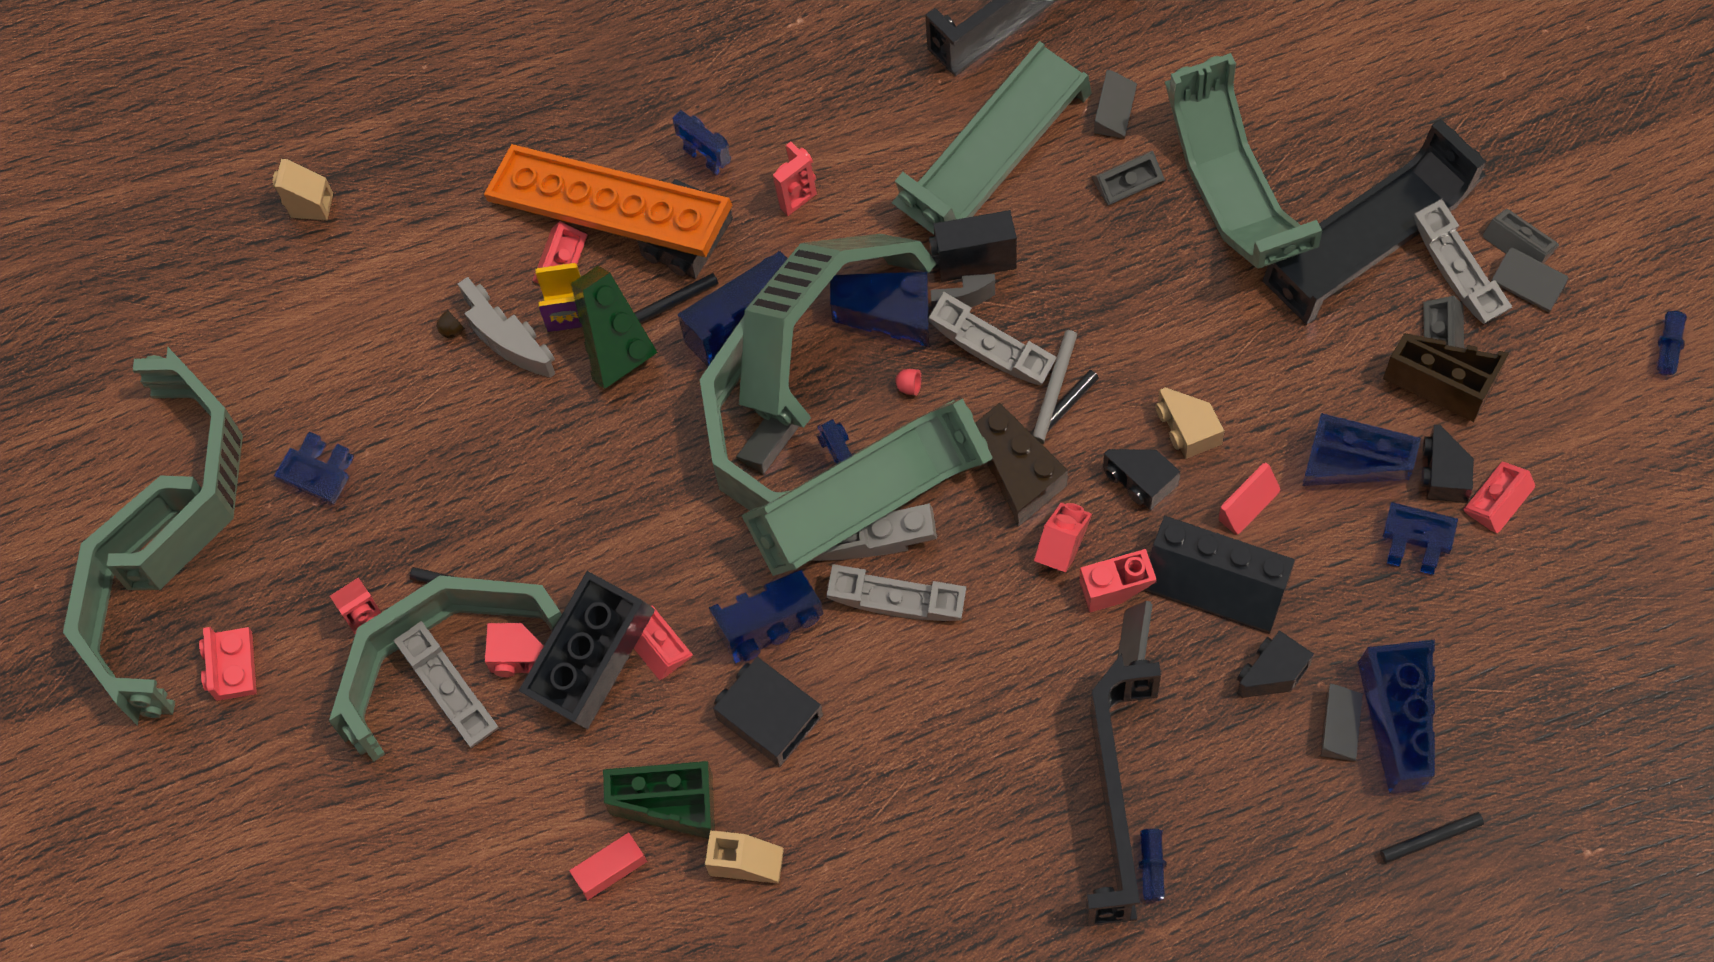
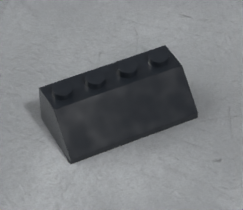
M1164 515L1149 557L1157 581L1143 591L1270 634L1291 577L1295 559Z
M586 571L521 685L519 692L578 725L589 729L655 609L643 600Z

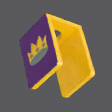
M570 263L535 269L536 277L544 296V301L538 302L547 332L582 327V324L579 322L571 286L572 282L581 277L577 264Z

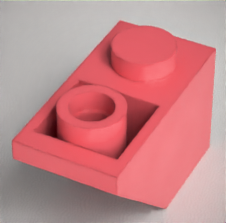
M1060 503L1044 525L1034 561L1066 572L1075 559L1092 513L1084 511L1083 507L1074 503Z
M1146 549L1080 568L1079 583L1090 613L1122 604L1157 581Z
M359 578L330 595V598L354 634H356L359 626L381 613Z
M488 623L485 663L489 671L499 677H512L515 673H529L544 645L522 623Z

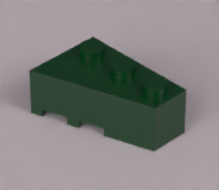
M708 761L603 769L604 804L610 815L709 839L710 830L715 831L713 774Z

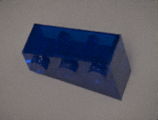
M927 272L835 275L831 279L830 307L832 322L869 332L872 330L890 334L892 338L899 340L901 337L920 342L921 346L930 348Z
M1321 413L1302 486L1409 480L1414 469L1421 438Z
M802 570L765 584V591L750 598L746 592L736 596L738 603L723 609L718 604L709 607L716 633L735 664L742 660L746 662L754 659L760 654L761 649L770 644L777 645L789 638L791 632L800 627L808 628L818 622L820 616L824 614L822 603Z

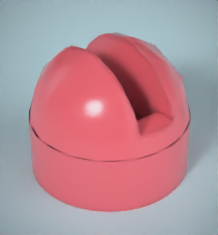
M903 369L895 378L899 391L906 395L917 396L921 387L920 370Z

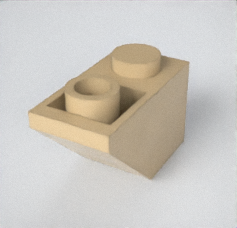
M281 159L279 170L275 171L273 175V187L277 190L281 203L285 205L290 217L327 221L333 197V191L327 179L288 159Z
M1166 387L1159 390L1158 403L1155 404L1157 414L1162 422L1167 421L1171 429L1169 432L1171 442L1176 450L1181 449L1185 459L1222 445L1224 429L1209 402Z
M710 830L705 866L709 876L779 884L784 848L746 834Z

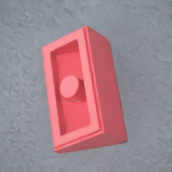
M559 221L551 229L537 268L570 263L577 264L588 234ZM535 273L532 281L538 283Z
M1502 461L1465 506L1464 512L1490 531L1498 534L1534 490L1535 483L1530 471Z
M1263 463L1220 508L1219 522L1236 535L1240 534L1280 492V486L1269 464Z
M655 609L634 650L655 676L661 680L692 658L693 654Z
M628 832L569 871L587 900L645 864L647 860Z

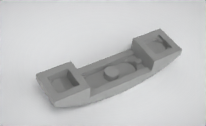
M1442 199L1413 215L1420 235L1443 277L1462 303L1480 322L1485 324L1512 308L1495 280L1492 282L1488 280L1456 231L1459 224Z
M946 292L942 293L928 318V321L958 346L989 365L1027 382L1040 386L1043 384L1057 358L1056 356L1030 341L1026 345L971 314L972 308Z
M832 564L827 591L828 599L858 609L896 617L933 621H960L962 618L966 586L933 581L931 586L866 575L865 569Z
M422 621L393 640L470 748L499 729L498 725L474 695Z

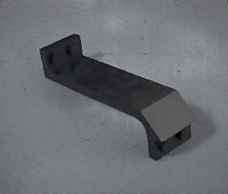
M992 0L957 27L948 15L943 16L934 8L925 15L927 49L956 77L1058 0Z
M1441 119L1431 126L1422 148L1411 161L1319 223L1322 234L1318 248L1268 265L1262 282L1306 325L1316 319L1323 300L1420 234L1413 217L1415 213L1441 199L1450 212L1456 209L1486 176L1482 170L1487 161L1481 157L1478 151L1469 146L1454 129L1450 128Z
M1122 653L1092 690L1090 709L1118 891H1115L1113 887H1102L1093 890V894L1087 895L1085 909L1087 926L1136 921L1135 905L1140 904L1110 709L1121 702L1158 698L1161 671L1159 662L1150 663L1149 660H1137L1131 662L1129 666H1124Z

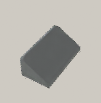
M1106 71L1094 123L1095 134L1125 139L1137 83L1114 71Z
M1153 151L1144 152L1091 176L1107 205L1165 180Z
M1509 209L1503 210L1494 217L1483 234L1485 240L1504 253H1507L1509 248L1512 247L1543 264L1559 246L1556 241Z
M1511 247L1491 282L1495 280L1499 287L1550 313L1565 289L1569 278L1567 275Z
M1455 296L1423 302L1424 337L1444 340L1446 345L1464 348L1463 304Z
M772 417L769 420L764 419L736 458L764 475L799 426L793 424L786 426Z
M1144 601L1132 606L1124 613L1118 657L1122 653L1124 666H1129L1133 661L1145 660L1153 606L1151 601Z
M1329 684L1321 757L1356 761L1363 694L1336 684Z

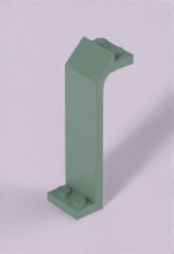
M1039 41L918 182L904 172L899 175L895 180L899 194L892 201V204L932 234H934L933 223L973 217L1075 97L1085 102L1092 94L1089 76L1085 72L1081 73L1047 49Z
M963 398L957 401L952 400L908 422L774 501L752 509L741 516L770 572L774 576L797 569L943 480L964 470L982 465L993 459L988 449L986 440L980 434L973 420L971 410L966 406Z

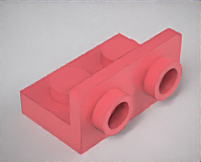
M792 142L786 145L789 163L782 164L773 174L779 206L787 216L817 195L815 187L816 176L811 166L813 160L804 148L798 149Z
M211 627L203 628L204 639H200L199 649L202 659H205L206 670L201 672L204 690L208 691L216 701L257 694L251 629L246 627L215 633Z

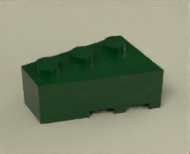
M596 266L571 283L579 322L582 324L585 337L584 345L591 364L592 371L590 372L595 383L605 389L658 353L610 272L600 266Z

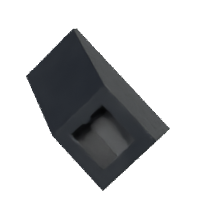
M1433 425L1430 436H1424L1422 455L1428 456V467H1423L1421 476V487H1427L1426 499L1468 503L1473 490L1474 458L1441 425Z
M1108 449L1104 453L1103 470L1107 477L1114 483L1120 482L1127 489L1128 495L1138 505L1144 504L1150 511L1179 485L1181 471L1157 450Z
M1279 630L1273 639L1267 637L1260 645L1256 653L1260 657L1252 666L1247 663L1236 679L1240 682L1237 694L1242 698L1291 692L1311 666L1314 653Z

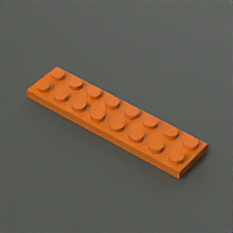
M513 144L508 149L484 193L488 202L705 258L733 206L728 197Z

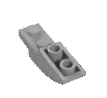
M469 277L458 283L464 300L471 307L470 310L464 313L469 326L487 346L520 368L550 378L555 375L551 363L555 360L553 354L545 344L541 346L537 344L534 340L537 336L528 322L521 323L515 315L507 319L498 306L492 308L488 303L491 300L484 287L481 284L475 286Z
M929 503L890 512L812 560H846L908 551V545L937 539L933 508Z

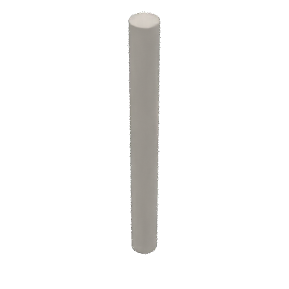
M1066 330L1033 432V436L1041 444H1044L1077 338V333L1072 330Z

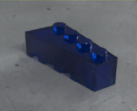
M781 251L765 258L761 263L677 314L685 344L707 367L745 315V309L788 259Z
M1435 639L1367 647L1357 662L1389 794L1423 790L1435 776V732L1433 731V715L1435 714V701H1433V682L1435 681L1433 653L1435 652Z

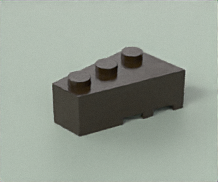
M1404 333L1390 356L1383 379L1474 422L1498 380L1509 352L1499 351L1498 354L1477 351L1478 347L1467 345L1465 349L1446 345L1444 340Z
M999 402L975 424L982 437L986 440L988 449L993 459L987 462L989 469L994 474L1004 500L1007 501L1014 520L1019 527L1067 486L1068 469Z

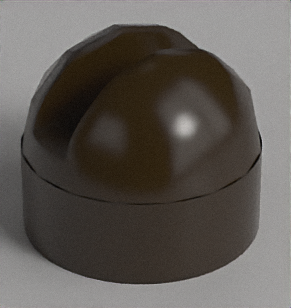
M448 309L437 320V330L446 338H453L465 329Z

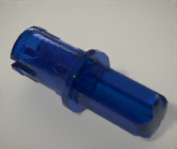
M1668 311L1665 314L1663 334L1657 342L1658 346H1660L1657 370L1664 376L1674 375L1677 372L1680 350L1685 347L1683 334L1687 315L1680 311Z
M1144 829L1140 832L1142 861L1139 862V868L1142 869L1143 897L1151 902L1161 901L1165 897L1164 868L1167 867V862L1163 860V831L1160 829Z

